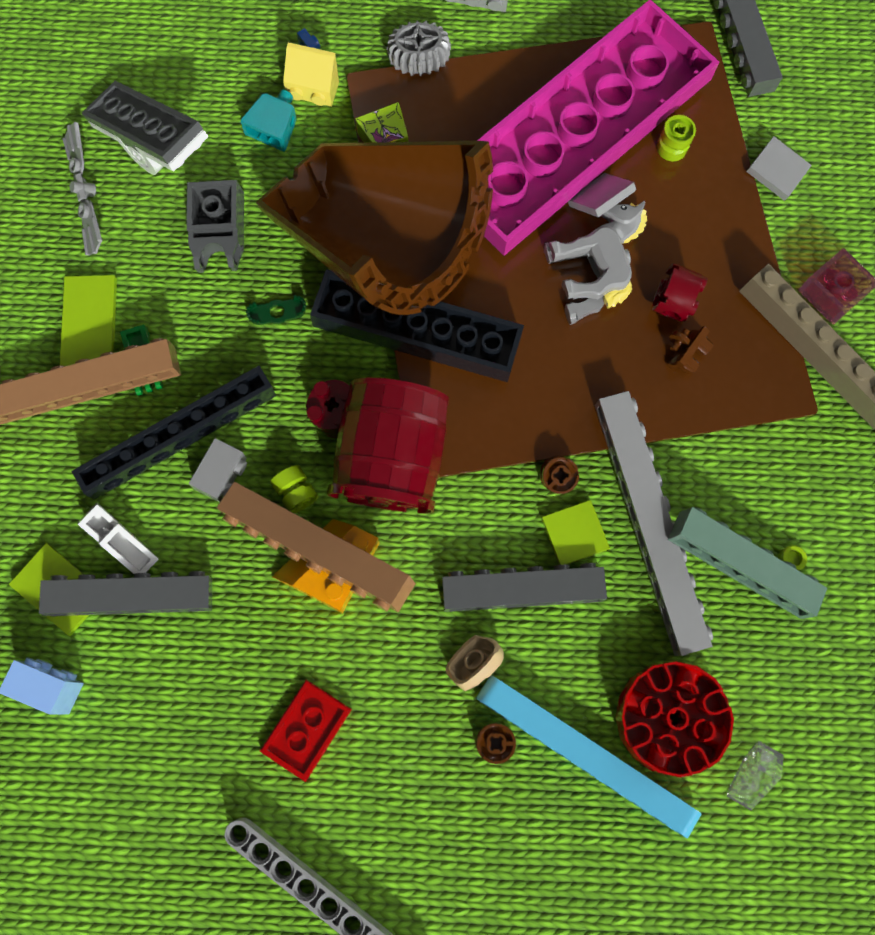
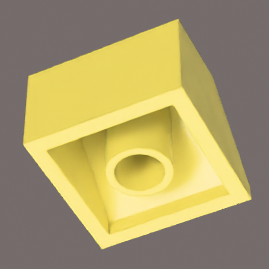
M288 42L283 80L285 90L293 95L294 100H305L319 106L327 105L332 107L339 85L336 54Z

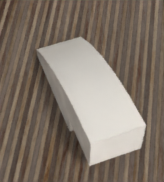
M98 503L78 521V525L98 541L105 550L133 574L146 573L158 560V557Z

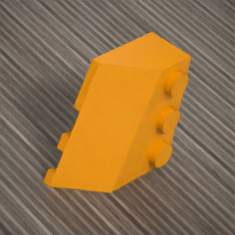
M332 519L323 528L371 555H374L380 544L378 537L354 525ZM301 558L298 562L290 559L272 576L276 580L342 614L353 595V592L350 591L351 586L343 583L342 586L337 585L327 578L329 576L328 573L321 571L318 574L306 566L307 562Z

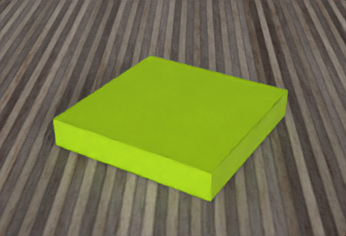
M591 500L541 518L559 565H568L610 549Z

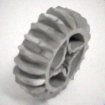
M417 20L416 23L408 22L407 25H399V29H393V34L389 35L387 54L395 70L401 69L402 74L409 72L411 76L414 74L421 76L422 73L430 75L431 71L438 72L439 67H445V62L449 61L451 50L448 33L443 31L442 26L437 27L436 23L428 24L427 20L423 23Z

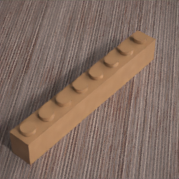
M157 338L151 340L149 344L142 346H128L124 351L116 353L106 352L101 354L100 357L91 360L80 359L75 364L55 366L50 371L43 373H29L25 378L18 380H4L0 384V425L180 376L181 371L176 348L168 339Z
M236 482L232 484L217 506V509L224 515L222 519L233 527H236L237 524L243 526L242 530L255 539L258 535L265 538L263 542L275 550L278 547L286 550L284 554L296 562L301 558L307 562L306 566L318 574L321 571L328 573L329 576L327 578L337 585L342 586L343 583L351 586L350 591L363 599H365L366 595L373 598V604L388 612L389 608L399 612L416 584L408 574Z

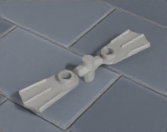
M74 122L71 125H67L66 135L62 139L67 159L70 161L69 170L74 175V181L70 183V192L77 193V198L80 202L78 215L82 218L85 255L90 256L97 254L102 243L93 204L90 200H86L87 197L95 196L96 186L93 183L86 182L82 177L84 158L78 122Z

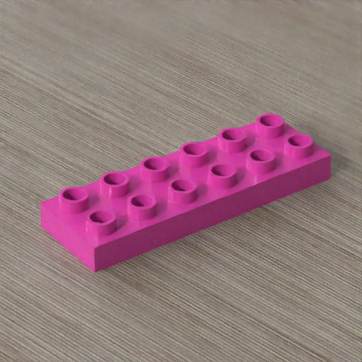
M648 0L477 140L489 142L493 163V172L488 175V188H493V196L484 237L505 256L711 81L719 61L652 0Z

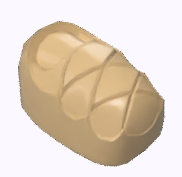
M474 635L450 659L446 666V674L462 690L472 689L486 678H489L501 665L504 659L503 649L492 638Z

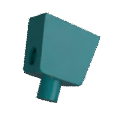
M281 90L277 98L268 94H262L241 119L244 134L285 152L296 123L295 108L291 105L293 95L286 90Z

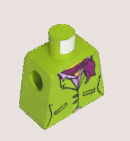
M399 103L356 118L357 133L364 143L408 142V134Z

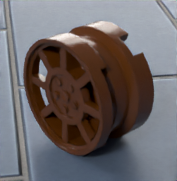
M562 456L550 457L540 468L539 476L541 483L546 489L554 493H568L578 484V467L568 458Z
M498 723L488 724L477 734V751L489 763H504L515 752V736L505 725Z

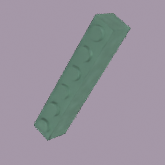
M691 507L679 512L668 537L669 541L800 619L816 617L818 615L827 587L818 583L817 578L803 574L792 563L778 559L772 551L758 547L747 536L737 534L730 530L727 524L708 517L707 513L702 509Z

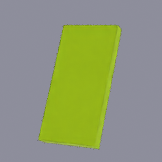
M115 275L64 277L60 366H69L75 364L80 359L91 360L100 357L103 353L114 352L117 278Z

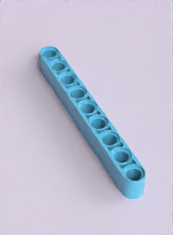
M491 675L476 697L478 701L687 839L689 838L701 816L699 811L496 677Z

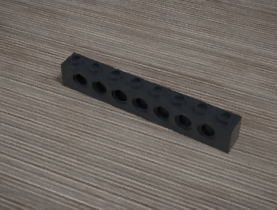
M257 366L71 472L83 494L95 500L276 397V394L261 367Z

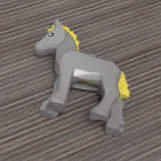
M645 201L636 206L633 203L630 205H615L601 215L609 223L598 227L587 236L579 237L569 243H562L557 240L545 243L544 253L549 264L587 256L591 268L598 278L591 283H579L572 279L562 281L561 285L567 299L588 298L581 303L572 302L565 305V314L570 325L589 314L598 313L604 304L607 309L611 306L615 307L618 302L621 304L631 293V257L628 249H624L622 244L636 239L638 234L644 231L645 222H647L646 210L643 209Z

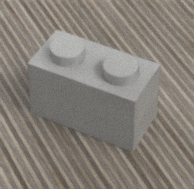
M215 438L190 480L189 485L194 490L221 502L237 475L240 476L247 466V458L242 451Z

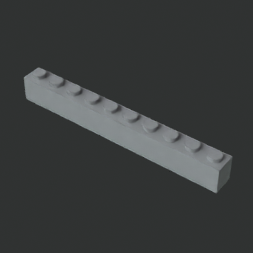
M629 391L601 398L594 406L674 656H683L713 647L711 640H713L711 628L708 624H705L702 615L704 614V606L699 598L697 599L694 591L696 587L694 576L691 572L688 573L686 567V552L668 540L675 522L671 521L669 515L671 510L669 500L666 496H663L661 490V476L658 471L655 472L652 463L654 461L653 451L651 447L646 445L644 438L646 437L645 427L642 422H639L636 414L638 412L637 402L634 398H631Z

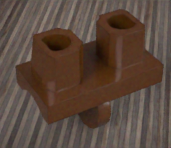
M703 326L700 330L693 329L689 331L684 328L682 332L673 331L669 339L673 343L670 350L675 353L667 365L671 369L680 368L687 374L694 373L700 366V362L693 357V354L697 352L700 356L706 355L714 346L707 337L710 330Z

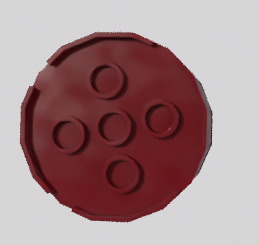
M366 377L352 380L349 385L350 389L345 407L342 411L337 437L333 484L328 485L327 495L338 499L339 494H343V496L348 497L347 502L400 512H406L407 508L418 509L417 513L421 514L434 513L436 503L433 501V496L439 479L444 451L449 396L424 385L395 379Z

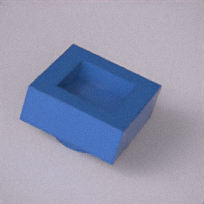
M305 28L297 32L299 45L316 49L321 48L317 38L314 35L311 36Z

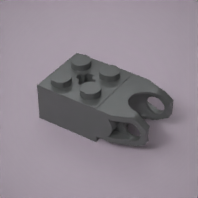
M237 180L187 182L188 245L193 255L194 268L198 273H204L210 256L216 252H225L228 267L232 271L238 270L239 261L244 251V191Z

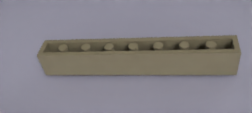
M767 264L739 292L875 430V371L770 264Z

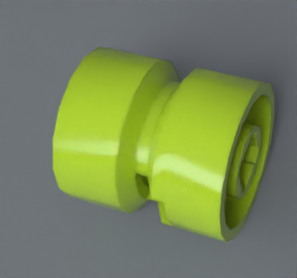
M674 115L665 122L656 146L658 154L663 159L671 162L679 161L686 155L696 133L694 122L684 115Z
M300 465L286 468L274 476L270 482L278 496H283L282 503L285 508L294 514L309 507L318 499V495L311 483H305L307 477Z

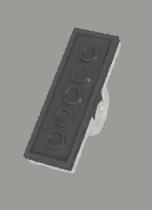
M114 81L82 112L94 129L118 141L129 156L152 175H156L163 167L174 172L208 138V135L197 120L117 81Z

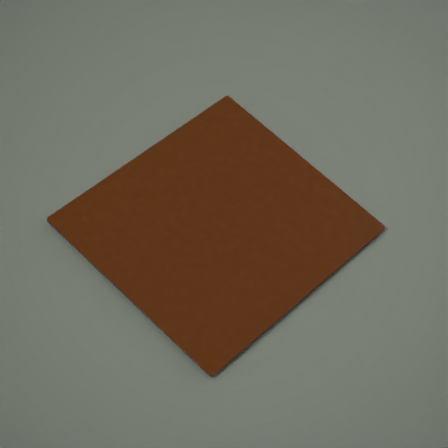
M711 22L679 26L719 61L712 80L599 175L607 173L634 182L635 192L619 202L618 205H630L633 203L636 206L645 201L643 209L646 210L647 222H645L644 231L638 234L636 239L622 244L624 249H628L631 257L630 267L632 274L630 281L632 290L628 297L621 304L618 302L615 307L611 306L607 309L604 304L598 313L589 314L574 324L570 325L568 323L565 305L572 302L581 303L588 298L567 299L561 285L562 281L572 279L579 283H591L598 278L593 272L587 256L549 264L544 253V245L556 240L562 243L572 242L579 237L587 236L598 227L609 222L602 216L596 217L572 208L567 202L505 256L483 237L478 252H472L467 261L470 267L453 291L441 300L444 303L524 325L508 382L394 350L399 380L424 385L449 396L446 421L447 431L439 478L544 461L553 456L568 457L608 450L594 405L601 398L629 391L631 398H634L637 402L638 412L636 414L639 422H642L645 427L646 437L644 438L646 443L808 417L817 413L818 408L804 357L739 292L767 264H770L780 276L781 273L755 178L746 172L751 163ZM604 36L449 58V61L445 62V67H439L438 72L431 71L430 75L422 73L421 76L419 74L411 76L409 72L402 74L401 69L395 70L394 66L351 72L347 75V82L358 143L364 142L357 133L356 118L395 103L400 105L408 134V142L477 141ZM684 115L694 122L696 127L695 136L686 155L682 159L673 162L667 161L657 152L658 139L665 122L670 117ZM672 263L700 273L708 279L704 290L699 292L696 301H699V305L693 316L689 315L685 322H679L652 311L654 307L652 306L659 284L662 279L669 277L666 271ZM703 326L710 330L707 337L714 346L706 355L700 356L697 352L693 354V357L700 362V366L694 373L687 374L680 368L671 369L667 365L675 353L670 350L673 343L670 341L669 336L673 331L682 332L684 328L689 331L693 329L700 330Z

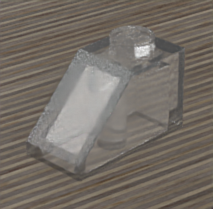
M758 741L743 758L726 796L752 810L782 778L784 755Z

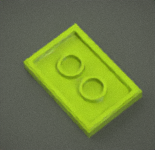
M46 543L9 585L39 610L40 583L42 580H50V576L54 575L68 576L67 580L78 579V575L85 574L51 545ZM89 615L46 617L65 634L71 636Z

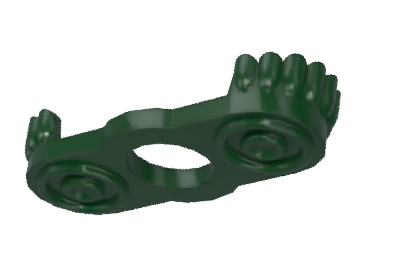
M294 295L291 300H273L261 305L253 302L247 307L246 315L249 321L256 325L281 324L287 320L301 318L306 312V302L303 297ZM275 306H281L284 308V314L280 318H274L270 315L271 309Z

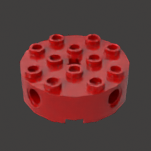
M677 661L648 666L631 677L619 695L615 717L620 740L633 759L650 771L676 777L701 773L719 762L731 743L734 724L731 706H729L723 688L716 678L698 666ZM670 714H674V717L678 719L677 723H672Z

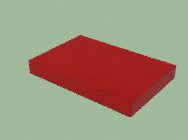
M306 679L260 749V752L304 782H307L352 709Z

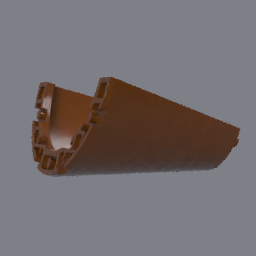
M488 141L321 143L294 167L292 179L289 180L288 177H283L256 201L260 210L369 303L393 314L420 313L421 308L427 305H436L453 291L470 268L467 261L471 253H477L488 224L493 196V188H488V175L493 172L491 149Z

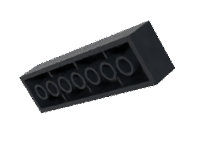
M328 269L324 273L310 313L313 327L504 382L509 380L524 328L522 324L441 301L434 306L427 305L421 308V312L416 314L398 315L389 313L369 303L334 272Z

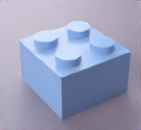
M26 658L25 661L13 660L0 687V694L49 715L70 714L84 683L75 680L77 675L72 672L54 669L52 664L40 659Z

